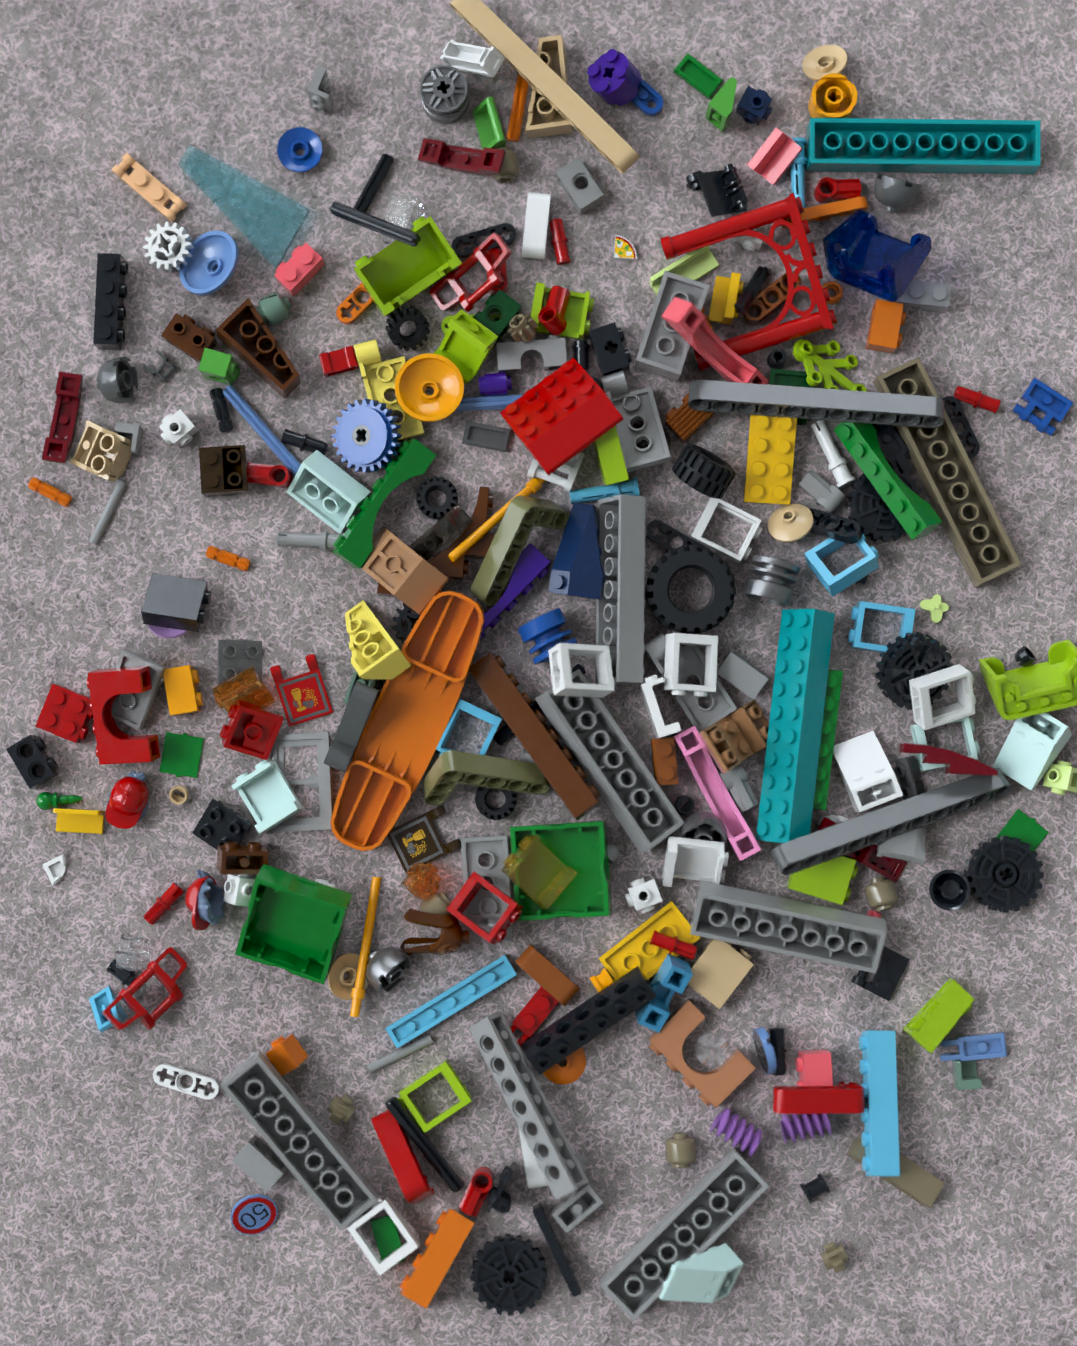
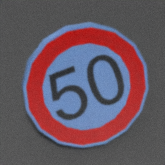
M261 1194L248 1195L239 1200L231 1212L233 1227L236 1231L245 1235H256L268 1230L277 1218L276 1204L271 1198Z

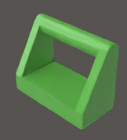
M734 77L729 78L708 103L705 119L722 132L729 125L737 85V80Z
M488 97L472 111L482 150L484 147L493 149L506 147L494 97Z

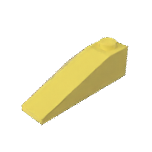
M364 600L345 613L347 632L350 637L349 649L352 652L351 664L362 679L392 680L411 666Z

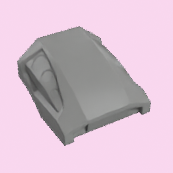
M927 825L877 843V857L886 856L924 865Z

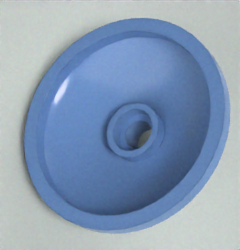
M209 231L196 238L191 243L194 248L189 250L192 257L185 258L188 264H180V280L183 286L195 295H209L218 291L228 283L236 270L239 259L238 246L235 240L223 231Z

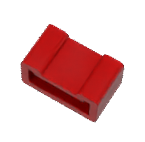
M353 346L319 354L325 377L359 369Z

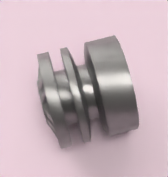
M438 65L431 68L423 76L420 83V95L426 115L431 120L440 124H451L460 120L466 114L469 106L468 84L464 75L452 66ZM441 89H446L447 93L443 94Z
M754 555L752 563L759 567H750L749 571L758 576V579L746 580L743 595L760 601L761 596L770 598L768 604L790 607L794 591L785 587V583L795 584L797 579L791 575H798L800 568L782 558Z

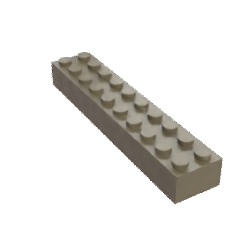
M919 357L877 376L873 381L879 393L938 397ZM945 409L944 423L937 428L894 425L909 450L910 459L939 518L942 520V524L973 587H977L1022 565Z

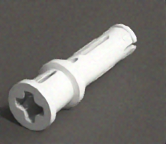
M820 420L817 421L818 424L813 423L811 428L829 462L828 470L833 473L836 479V487L840 489L855 482V476H851L846 465L848 463L847 460L841 458L825 421Z

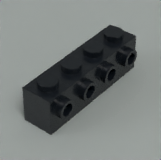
M98 253L93 344L99 350H122V343L125 342L123 320L126 319L124 298L127 297L125 275H128V262L121 254Z

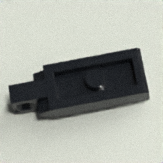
M872 424L876 429L882 453L892 468L898 467L901 473L904 471L910 473L913 468L907 461L911 458L908 453L909 450L893 425Z

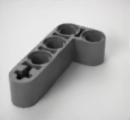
M359 681L356 682L323 764L346 772L379 692L378 689Z

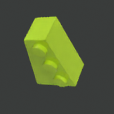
M949 978L908 1022L903 1030L924 1050L932 1054L947 1033L955 1027L959 1018L969 1012L973 1006L971 1003L975 999L955 980Z

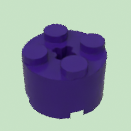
M615 49L608 50L587 69L590 87L608 105H625L639 91L637 87L642 79L640 71L623 53Z

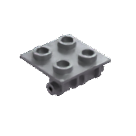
M218 640L217 686L262 687V641Z

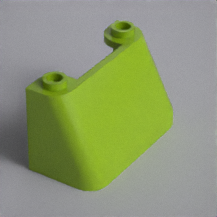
M421 216L412 223L414 228L411 231L418 233L421 237V241L418 242L417 246L413 247L396 240L374 256L368 258L365 255L355 262L356 267L353 270L383 317L462 264L431 216L427 219Z
M1069 639L1056 642L1050 646L1047 662L1004 671L1003 663L996 657L979 659L981 674L995 707L1003 719L1014 720L1077 705V647Z

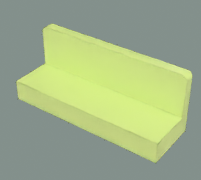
M710 246L689 252L650 277L649 284L655 294H658L665 271L692 280H698L719 267V263L709 250Z

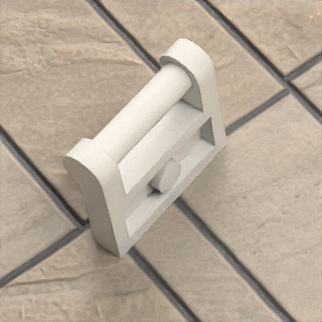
M578 453L557 469L569 474L567 479L553 473L548 476L544 470L538 468L539 464L534 458L527 476L531 478L535 476L564 487L563 490L570 492L585 454Z

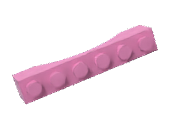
M694 725L673 738L712 813L723 821L727 831V841L737 860L741 861L761 849L730 796Z

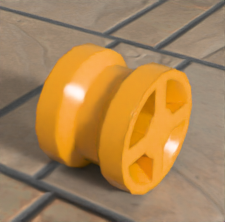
M603 968L599 975L590 977L598 993L614 982L606 968Z

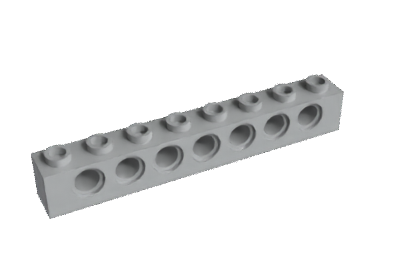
M502 1011L489 1015L471 1026L469 1029L555 1199L557 1200L587 1184L589 1181Z

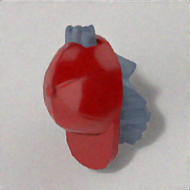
M133 770L127 776L118 780L111 793L108 794L109 801L105 817L112 826L130 829L145 816V811L148 810L149 791L144 782L146 776L143 772L136 773Z
M196 870L197 879L188 887L185 902L188 910L192 912L193 928L201 931L207 929L210 923L213 925L215 923L218 924L219 919L225 917L223 906L227 902L223 901L224 896L222 893L224 889L216 885L215 879L204 870ZM209 891L211 896L207 899L206 895Z

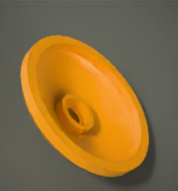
M426 353L414 356L403 364L395 379V395L398 404L406 414L422 422H436L449 417L459 407L464 394V381L461 372L451 360L438 354ZM431 388L434 390V393L427 395L425 391Z

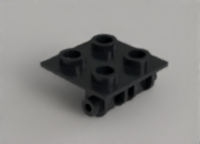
M733 164L724 166L725 170L696 174L711 217L747 211L746 208L748 207L747 203L749 200L746 198L744 187L738 186L742 181L738 179L737 168L733 167Z
M212 799L192 833L217 850L218 845H224L225 842H237L239 845L245 834L252 828L249 820L246 821L238 816L239 813L232 812L233 809H228L222 805L220 800Z
M512 1163L510 1167L505 1166L499 1176L498 1182L500 1184L498 1188L493 1186L486 1201L488 1204L487 1212H490L491 1208L502 1214L509 1212L511 1196L503 1189L514 1173L515 1163Z

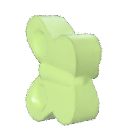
M935 594L932 599L921 601L919 605L921 609L930 612L933 623H938L942 618L943 612L949 609L946 603L941 602V596Z

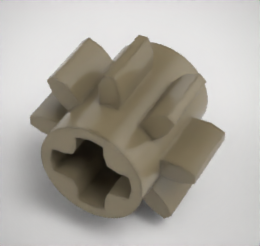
M518 314L510 320L509 326L511 328L508 330V333L517 343L521 340L522 342H529L535 337L536 330L534 328L538 325L529 314H526L525 317L522 314Z
M346 1094L342 1098L336 1095L327 1111L332 1113L329 1119L336 1124H339L340 1120L347 1123L356 1107L351 1105L354 1099Z
M832 1241L823 1245L825 1251L820 1253V1256L827 1271L832 1268L835 1273L845 1270L844 1263L849 1261L842 1244L836 1246Z

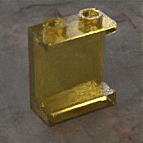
M538 835L526 836L519 843L518 846L520 848L515 854H510L504 860L503 864L505 866L501 871L540 908L548 909L578 873L572 867H566L539 841L541 838Z

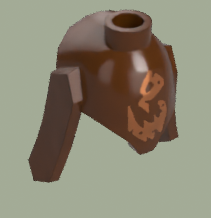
M410 908L403 916L406 921L441 928V934L438 938H408L404 940L400 949L408 956L421 953L444 955L457 951L462 944H469V931L462 930L458 918L452 914L440 915ZM435 942L434 944L423 945L404 949V944H422Z

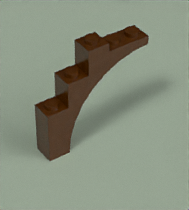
M480 487L476 507L461 535L445 551L427 561L449 579L463 580L464 574L468 575L469 561H466L465 557L484 559L495 535L486 533L454 562L448 557L450 552L491 518L487 515L488 507L493 508L494 494H490L489 487ZM378 583V595L395 597Z

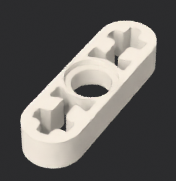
M160 1064L153 1072V1079L158 1085L206 1100L213 1099L220 1091L219 1082L215 1078L171 1064ZM164 1068L168 1069L167 1074L172 1076L175 1075V1071L179 1072L175 1079V1085L172 1084L174 1080L172 1078H166L164 1081L161 1080V1075L158 1072L163 1071ZM183 1075L192 1077L193 1084L191 1087L185 1088L181 1085L180 1079ZM198 1078L201 1079L199 1083L201 1085H207L211 1082L212 1088L215 1091H211L209 1095L206 1094V1089L201 1087L197 1089L198 1092L194 1091Z

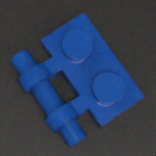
M1034 378L1021 396V399L1028 404L1025 408L1016 404L1012 411L1019 415L1018 418L1022 421L1026 420L1036 426V430L1040 433L1045 432L1051 436L1056 428L1051 426L1049 422L1053 419L1060 423L1073 402ZM1036 408L1044 413L1045 416L1043 419H1040L1031 413L1032 410Z

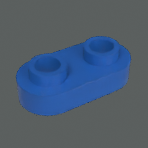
M641 79L637 87L639 92L630 102L645 115L656 116L662 111L663 98L647 82ZM649 102H654L656 106L654 108H649L647 104Z

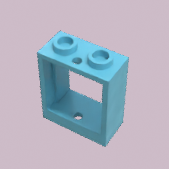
M864 534L855 544L865 555V558L836 576L831 574L821 559L846 543L828 538L804 553L809 568L832 597L879 568L877 560L879 554L873 546L869 547L866 544Z
M859 601L857 606L852 607L851 620H855L854 628L850 629L848 633V643H851V649L878 653L888 650L887 646L860 642L865 609L902 615L899 636L904 638L906 633H912L915 609Z
M459 699L437 745L436 750L440 751L438 756L443 752L452 751L446 748L445 745L461 711L492 725L479 755L486 754L502 719Z

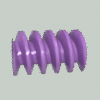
M729 1108L723 1109L716 1116L709 1132L717 1128V1137L724 1133V1142L732 1138V1147L740 1143V1152L742 1153L749 1149L747 1157L750 1158L761 1142L762 1130L759 1128L754 1130L752 1123L746 1125V1119L741 1118L738 1120V1114L733 1113L730 1115L731 1111Z
M782 1114L780 1126L785 1144H787L788 1136L791 1137L793 1142H796L797 1135H800L804 1141L806 1133H809L812 1139L815 1138V1131H818L821 1137H824L825 1129L828 1130L830 1135L832 1134L828 1114H800V1117L797 1114H791L790 1119L787 1114Z

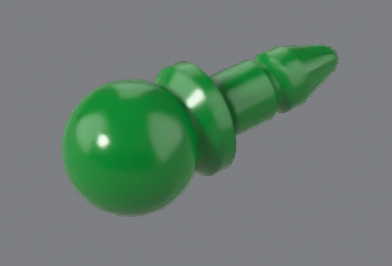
M42 792L37 796L36 804L42 810H49L52 807L58 808V804H75L82 801V797L76 795H60L58 797L57 792H54V794Z

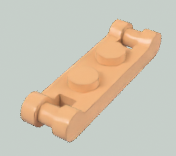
M125 153L121 163L111 169L113 173L173 223L177 218L176 215L180 210L183 211L187 204L136 162L128 153ZM131 166L134 171L128 176L125 171ZM169 201H172L174 204L169 209H167L165 207L166 204Z

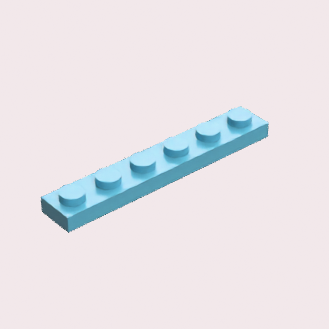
M504 954L385 1029L396 1048H399L510 980L517 973Z

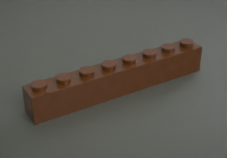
M489 652L471 666L470 673L574 818L580 820L601 804L598 800L601 795L593 785L589 787L584 779L587 776L581 767L575 768L572 764L573 756L566 747L562 749L557 741L560 738L552 728L550 730L544 725L546 719L539 710L536 712L530 705L533 701L526 692H520L517 687L520 683L512 673L507 674L504 669L507 665L499 655L495 657Z

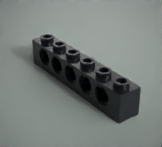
M637 966L524 1042L522 1046L527 1060L538 1074L541 1075L655 998L656 994L650 981Z

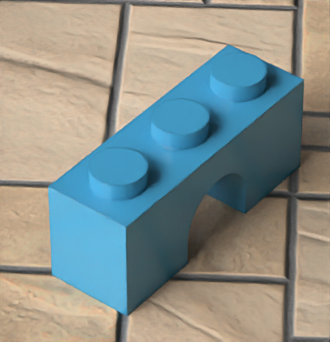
M669 953L667 954L651 982L656 997L634 1011L638 1024L658 1033L660 1032L670 1015L669 1004L675 992L682 994L693 976L688 962Z

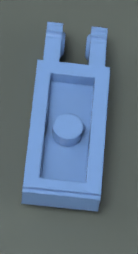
M1004 1032L958 1036L953 1039H943L939 1043V1046L942 1047L957 1045L958 1053L941 1054V1061H969L1007 1056Z

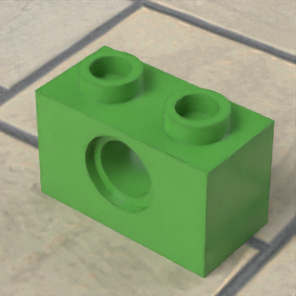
M208 348L204 349L198 370L205 379L225 385H232L233 381L238 380L240 368H238V363L232 355Z

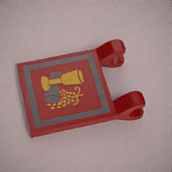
M315 654L305 657L310 672L284 680L279 665L270 668L289 727L333 713Z

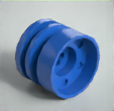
M560 608L549 611L517 629L524 643L535 641L536 645L528 651L530 655L540 651L541 654L532 659L535 665L550 662L548 650L559 643L578 644L576 638L564 640L573 632L571 629L560 632L559 628L567 622Z

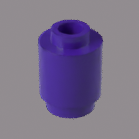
M506 372L488 373L478 377L480 395H486V397L508 395L507 390H512L511 376H506Z

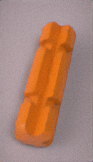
M35 477L28 484V488L55 502L58 501L64 507H68L72 501L70 495L62 493V491L45 482L43 483V481Z
M209 546L206 551L207 558L217 559L218 562L231 567H237L242 571H247L250 567L251 561L249 559L239 558L238 555L222 549L219 550L217 547Z

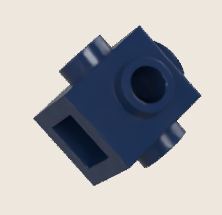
M748 86L737 105L735 113L742 116V119L753 125L755 123L760 125L763 119L767 121L773 110L770 107L772 98L764 90H756Z

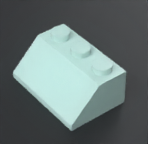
M316 450L302 462L286 493L341 534L346 528L348 521L359 512L361 502L365 497H369L371 491Z

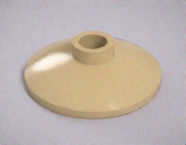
M837 45L819 46L805 56L802 62L803 72L808 78L813 80H820L821 77L830 73L840 74L847 65V54L843 48Z
M794 503L787 504L772 513L768 520V530L770 535L780 542H795L805 537L811 531L814 518L812 512L806 506Z
M346 953L336 958L331 964L328 971V985L336 997L343 1000L353 999L351 991L355 987L360 955ZM347 972V977L343 979L344 973ZM365 978L364 990H365V989L367 988V986H368V982H367L366 978Z

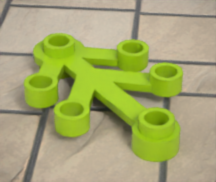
M800 339L794 344L793 355L798 361L803 362L807 374L806 381L810 386L816 387L819 383L823 382L824 389L839 390L837 386L833 385L832 379H834L846 390L867 392L863 384L852 383L836 370L844 368L852 370L858 365V359L854 355L849 354L844 359H822L818 356V354L835 356L840 351V345L837 341L831 340L826 345H812L808 340ZM813 364L819 368V372L815 371Z

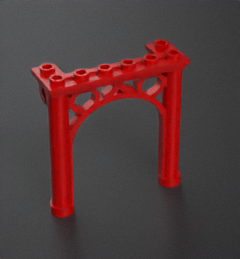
M794 193L789 194L790 197L673 237L668 235L660 238L667 260L740 236L760 239L770 245L779 255L784 264L788 279V293L785 305L778 317L769 325L723 341L739 356L827 329L832 331L834 330L833 325L837 324L834 311H828L826 304L827 301H830L827 287L822 288L819 279L824 278L820 264L815 266L813 257L817 256L814 243H808L806 234L810 233L807 220L802 221L800 213H804L800 197L795 198ZM791 217L793 224L783 219ZM774 223L770 228L768 236L753 231V229ZM779 226H786L790 230L791 242L786 246H781L773 241L774 232ZM796 239H798L803 260L800 261L793 259L790 254L785 255L782 251L791 249L795 245ZM790 264L797 267L793 273ZM804 269L807 270L812 290L806 286H797L794 289V283H798V276ZM798 291H806L809 294L811 305L806 311H800L792 304L794 295ZM817 304L819 312L812 313ZM789 309H791L795 314L802 316L800 318L785 323H781L787 315ZM694 349L700 371L709 369L711 365Z

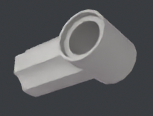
M813 470L798 484L815 500L818 507L821 505L830 514L846 499V496L837 487L829 485Z
M741 764L722 774L719 772L740 812L759 804L747 782L749 780Z

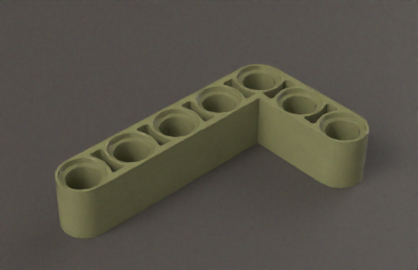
M521 495L514 497L504 514L471 586V593L486 606L495 605L501 598L533 527L561 529L567 524L569 513L551 500Z
M460 751L443 752L423 781L425 802L428 805L443 804L458 783L535 795L544 794L549 791V781L536 763Z

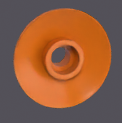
M582 1047L565 1058L567 1060L565 1066H560L557 1063L543 1073L544 1076L551 1082L562 1085L576 1081L582 1075L586 1066V1056Z

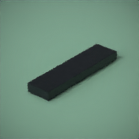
M539 1203L533 1206V1214L571 1295L576 1297L581 1294V1287L543 1206Z

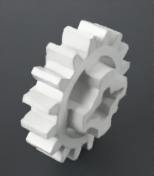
M167 221L164 227L157 224L156 231L149 230L152 236L144 238L148 245H144L143 249L148 252L144 256L154 268L156 267L161 272L165 269L171 273L172 267L179 271V264H188L185 258L192 257L189 250L193 249L194 246L190 243L192 237L187 234L188 231L184 227L180 228L175 222L171 226Z

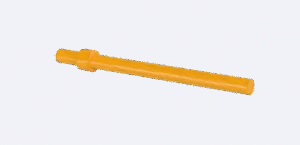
M537 477L532 478L516 496L529 497L531 494L537 493L542 488L541 485L546 481ZM511 500L448 554L450 560L453 562L497 525L503 519Z
M372 877L355 987L351 991V997H353L351 1017L359 1018L362 999H365L366 990H364L382 879L379 877Z

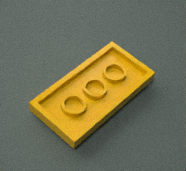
M750 415L744 502L790 505L797 418Z
M670 901L598 959L615 981L637 966L649 979L658 972L669 953L668 950L650 945L654 930L673 938L677 936L678 940L691 945L699 940L700 936L690 934L691 925L675 904ZM672 952V954H671V955H673V956H675V957L678 956V954L673 953V952Z

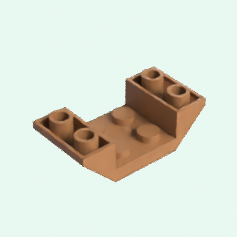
M383 526L372 539L373 550L361 568L395 597L421 615L431 599L440 592L449 578Z
M754 699L698 734L723 774L739 765L754 753L767 747L769 722Z

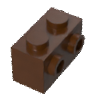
M176 313L161 336L165 341L200 363L204 349L213 350L218 343L214 338L215 333L204 326L200 329L194 325L196 321L188 315L184 314L182 317Z
M225 842L224 845H218L217 869L220 874H258L263 864L268 865L269 851L260 842H248V845H238L237 842Z

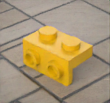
M732 272L730 278L716 276L709 321L731 325L733 317H738L734 305L737 295H741L744 281H740L741 273Z

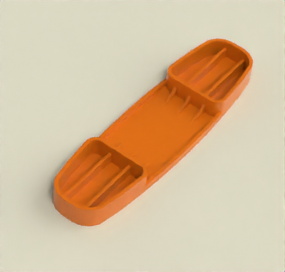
M454 591L437 594L424 609L403 644L401 652L411 666L392 680H386L362 732L351 763L346 769L336 798L330 823L336 839L343 844L361 851L373 850L380 846L396 825L426 772L457 705L480 642L485 616L480 604L474 599Z

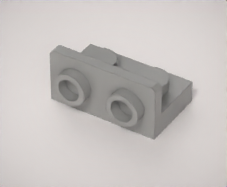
M317 66L307 90L310 105H312L315 111L319 113L328 111L331 113L333 110L331 96L329 95L331 86L328 85L327 70L321 66Z

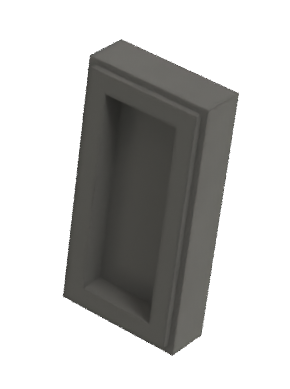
M466 421L462 444L507 452L511 429Z

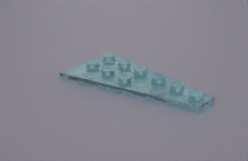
M189 145L178 164L180 168L266 260L277 269L308 216L309 209Z

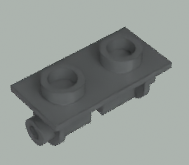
M913 755L895 760V773L900 779L902 798L906 800L925 793L923 780L915 781L914 777L921 775L918 759L915 760Z

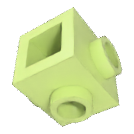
M1058 760L1057 764H1051L1043 775V786L1052 788L1051 793L1065 795L1066 791L1077 793V768L1071 767L1072 763Z

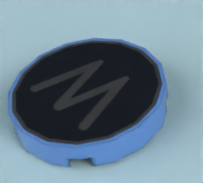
M759 1027L753 1030V1040L760 1065L764 1073L770 1075L775 1073L777 1069L776 1055L772 1044H769L766 1040L769 1039L766 1029Z

